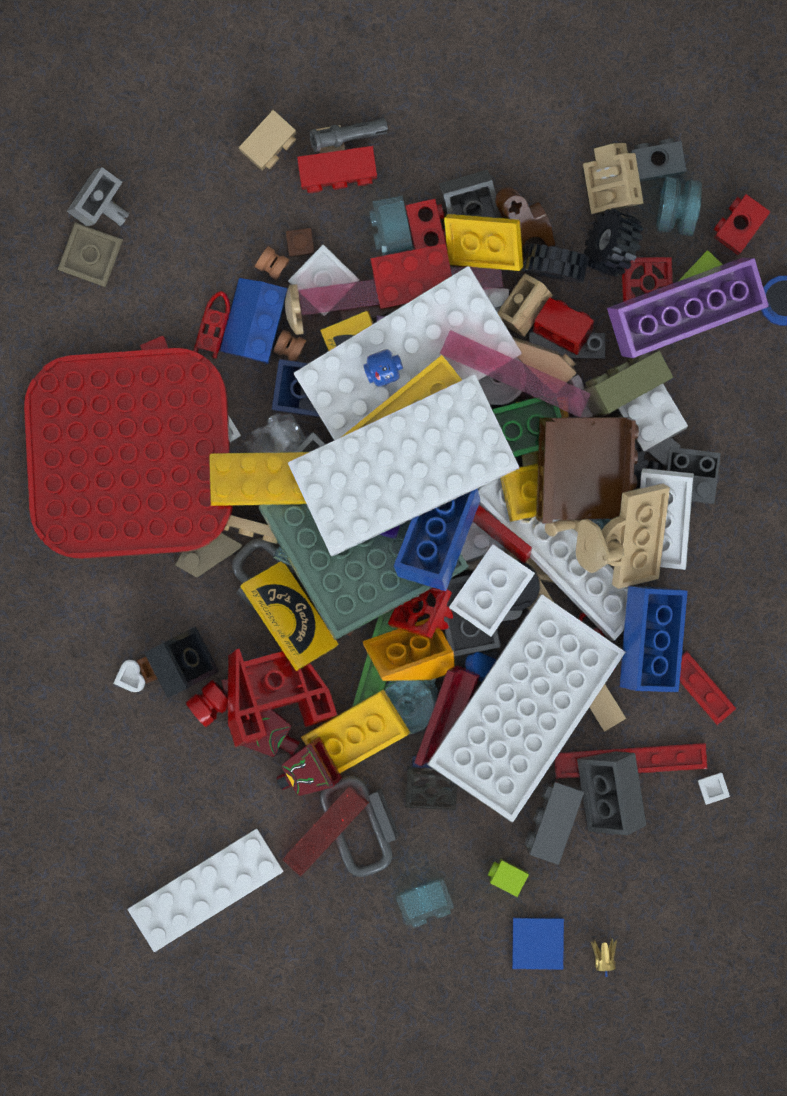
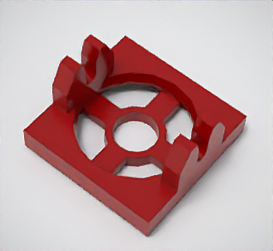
M672 257L636 258L635 261L632 260L630 262L632 266L629 269L625 268V273L622 274L623 302L635 298L631 287H640L646 294L657 290L658 287L673 284ZM639 266L644 267V274L640 279H631V275ZM652 266L659 269V271L663 275V279H658V277L652 273ZM646 276H651L655 281V286L652 290H647L643 286V279Z
M431 588L420 594L419 597H415L394 608L388 624L391 627L432 639L436 628L441 630L448 629L449 625L444 621V617L453 618L452 610L447 606L452 592L448 589L443 591ZM429 593H432L436 599L435 607L428 606L426 600ZM423 601L422 610L418 613H414L413 608L418 609V602ZM424 614L431 615L426 623L415 626L419 617Z

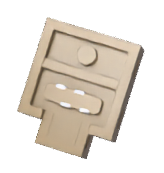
M613 143L594 148L596 161L583 164L591 214L605 213V210H611V208L619 210L643 204L635 153L627 152L626 143Z

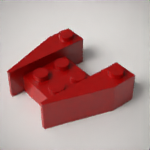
M236 649L228 655V726L235 747L259 741L267 736L260 715L264 711L298 702L305 727L329 721L337 716L329 689L310 663L296 671L282 649L281 652L245 662L243 661L240 649Z

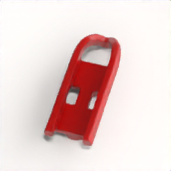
M223 291L215 293L208 301L193 349L197 353L199 348L213 352L212 358L216 359L230 314V301ZM219 296L224 298L226 305L225 313L210 309L215 299ZM208 324V332L204 334L205 325ZM216 327L220 328L218 338L214 337Z

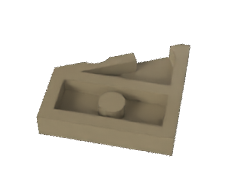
M221 533L213 542L203 548L182 552L175 565L198 578L238 551L242 544Z

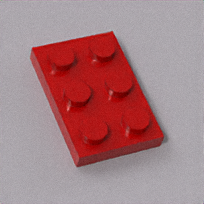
M446 243L370 258L380 309L407 304L452 276Z

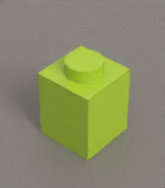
M500 859L499 863L493 862L488 876L491 877L489 880L491 884L518 897L529 873Z

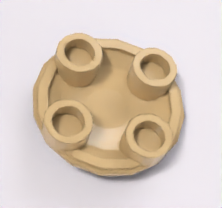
M294 284L289 285L286 293L285 312L287 321L296 335L304 334L298 286Z

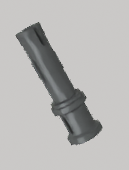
M385 118L344 127L331 125L328 129L318 131L311 129L310 142L314 152L330 146L338 148L343 145V142L385 135L388 132V126Z

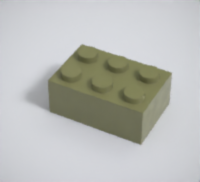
M660 351L648 352L634 358H629L627 362L607 370L608 375L605 373L585 382L587 387L580 390L593 417H598L611 413L667 382L673 376Z

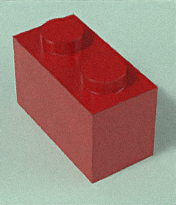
M549 297L534 321L533 332L578 355L592 333L594 320L584 312H577L569 308L565 302Z

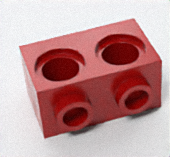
M431 199L405 205L415 249L430 247L424 242V237L427 234L437 236L438 243L436 245L447 244L445 229L442 230L440 222L441 219H444L441 204L437 205L436 200ZM422 209L430 210L433 215L432 219L428 222L421 221L418 217L419 211Z

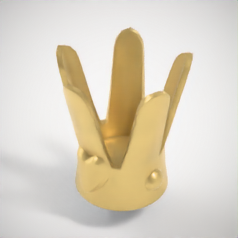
M611 938L609 948L607 943H602L601 951L595 940L594 943L591 942L595 954L596 970L605 971L606 977L608 976L607 971L616 969L614 956L617 940H615L613 945V938Z

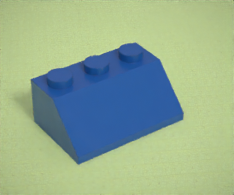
M239 278L220 352L269 364L288 289L261 281Z

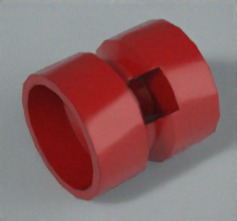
M211 680L202 688L201 695L195 694L185 702L187 707L205 727L217 719L218 712L224 713L228 710V696L214 680Z

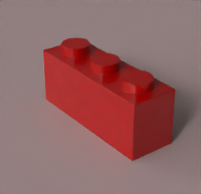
M373 146L297 157L302 190L307 189L308 193L323 191L322 187L332 186L333 190L344 189L348 187L347 183L357 182L358 186L373 184L372 180L377 179Z

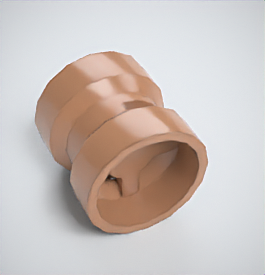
M268 246L257 261L255 268L268 272L270 277L277 281L281 276V271L283 268H286L290 260L285 256H278L275 250Z
M283 329L273 352L278 355L284 354L288 356L290 361L297 362L307 340L301 337L295 338L291 335V332Z

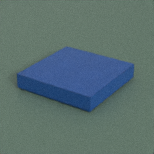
M513 917L512 969L563 970L564 918Z

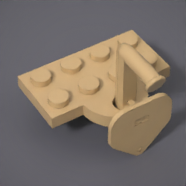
M663 483L622 493L620 516L612 519L602 530L589 519L558 520L553 522V524H545V531L549 536H555L558 532L574 529L578 532L576 544L578 563L590 573L597 572L607 564L614 566L612 585L618 589L659 579L670 487Z

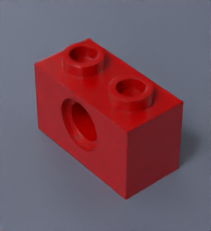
M747 194L742 199L737 197L729 207L732 213L727 220L722 217L714 228L717 233L713 238L737 255L743 251L770 214L769 210ZM734 218H743L746 222L745 229H737L733 223Z

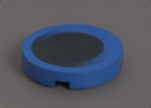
M778 276L769 280L763 287L769 307L761 309V312L770 323L787 326V276Z

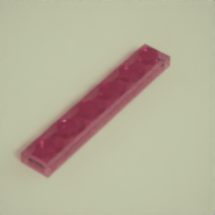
M451 330L439 353L578 417H581L591 395L586 391Z

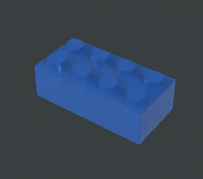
M478 488L411 520L394 564L398 577L443 591L447 590L481 500Z
M628 586L623 651H625V654L622 657L619 687L635 691L679 692L687 603L686 590Z

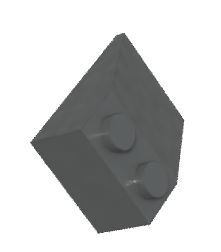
M488 170L439 183L447 215L502 218L495 203L496 192Z

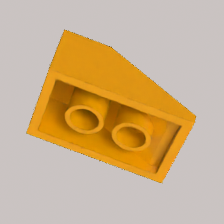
M429 618L416 622L415 626L426 623ZM436 628L432 639L396 629L363 641V645L382 681L433 680L446 675L447 670L454 667V652L443 632Z

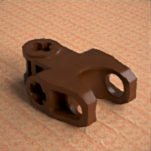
M512 187L503 188L497 193L495 203L502 218L520 220L523 260V246L529 238L540 237L545 245L550 247L556 246L552 225L538 201L528 206L524 197Z

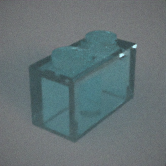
M403 196L372 201L374 211H370L369 215L371 226H377L378 233L373 234L376 249H381L382 256L412 250Z
M443 877L396 894L406 926L412 924L413 928L427 923L426 918L436 915V918L447 916L451 913L450 909L454 908Z

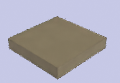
M75 222L58 270L106 287L123 239Z

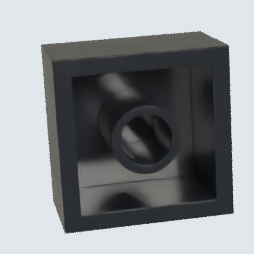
M197 627L145 652L167 698L219 672Z

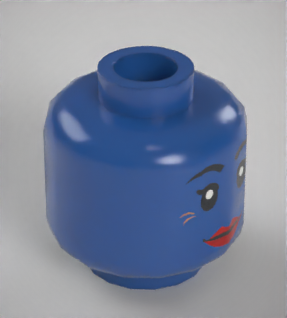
M389 349L369 355L366 360L367 363L363 364L369 383L374 382L378 387L399 380V370L403 369L399 355L394 356Z

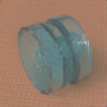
M666 176L660 196L656 231L670 233L674 228L677 218L678 234L692 237L700 213L702 182L688 180L684 184L681 195V182L679 178Z
M432 680L388 681L384 691L409 729V734L424 730L428 726L438 698V691Z

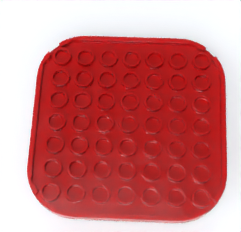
M167 348L70 355L55 359L42 367L43 369L32 379L28 386L24 402L30 518L36 534L49 548L63 556L77 559L189 552L207 546L223 532L230 519L233 505L211 506L210 454L230 453L228 401L224 380L218 369L208 359L192 350Z

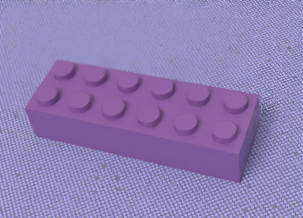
M740 258L611 306L607 310L621 355L634 358L767 308L769 305L755 258Z

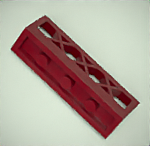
M458 665L447 670L414 762L415 764L422 766L430 761L472 698L480 677L479 674Z

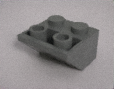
M670 447L665 471L694 474L692 502L715 503L721 453Z

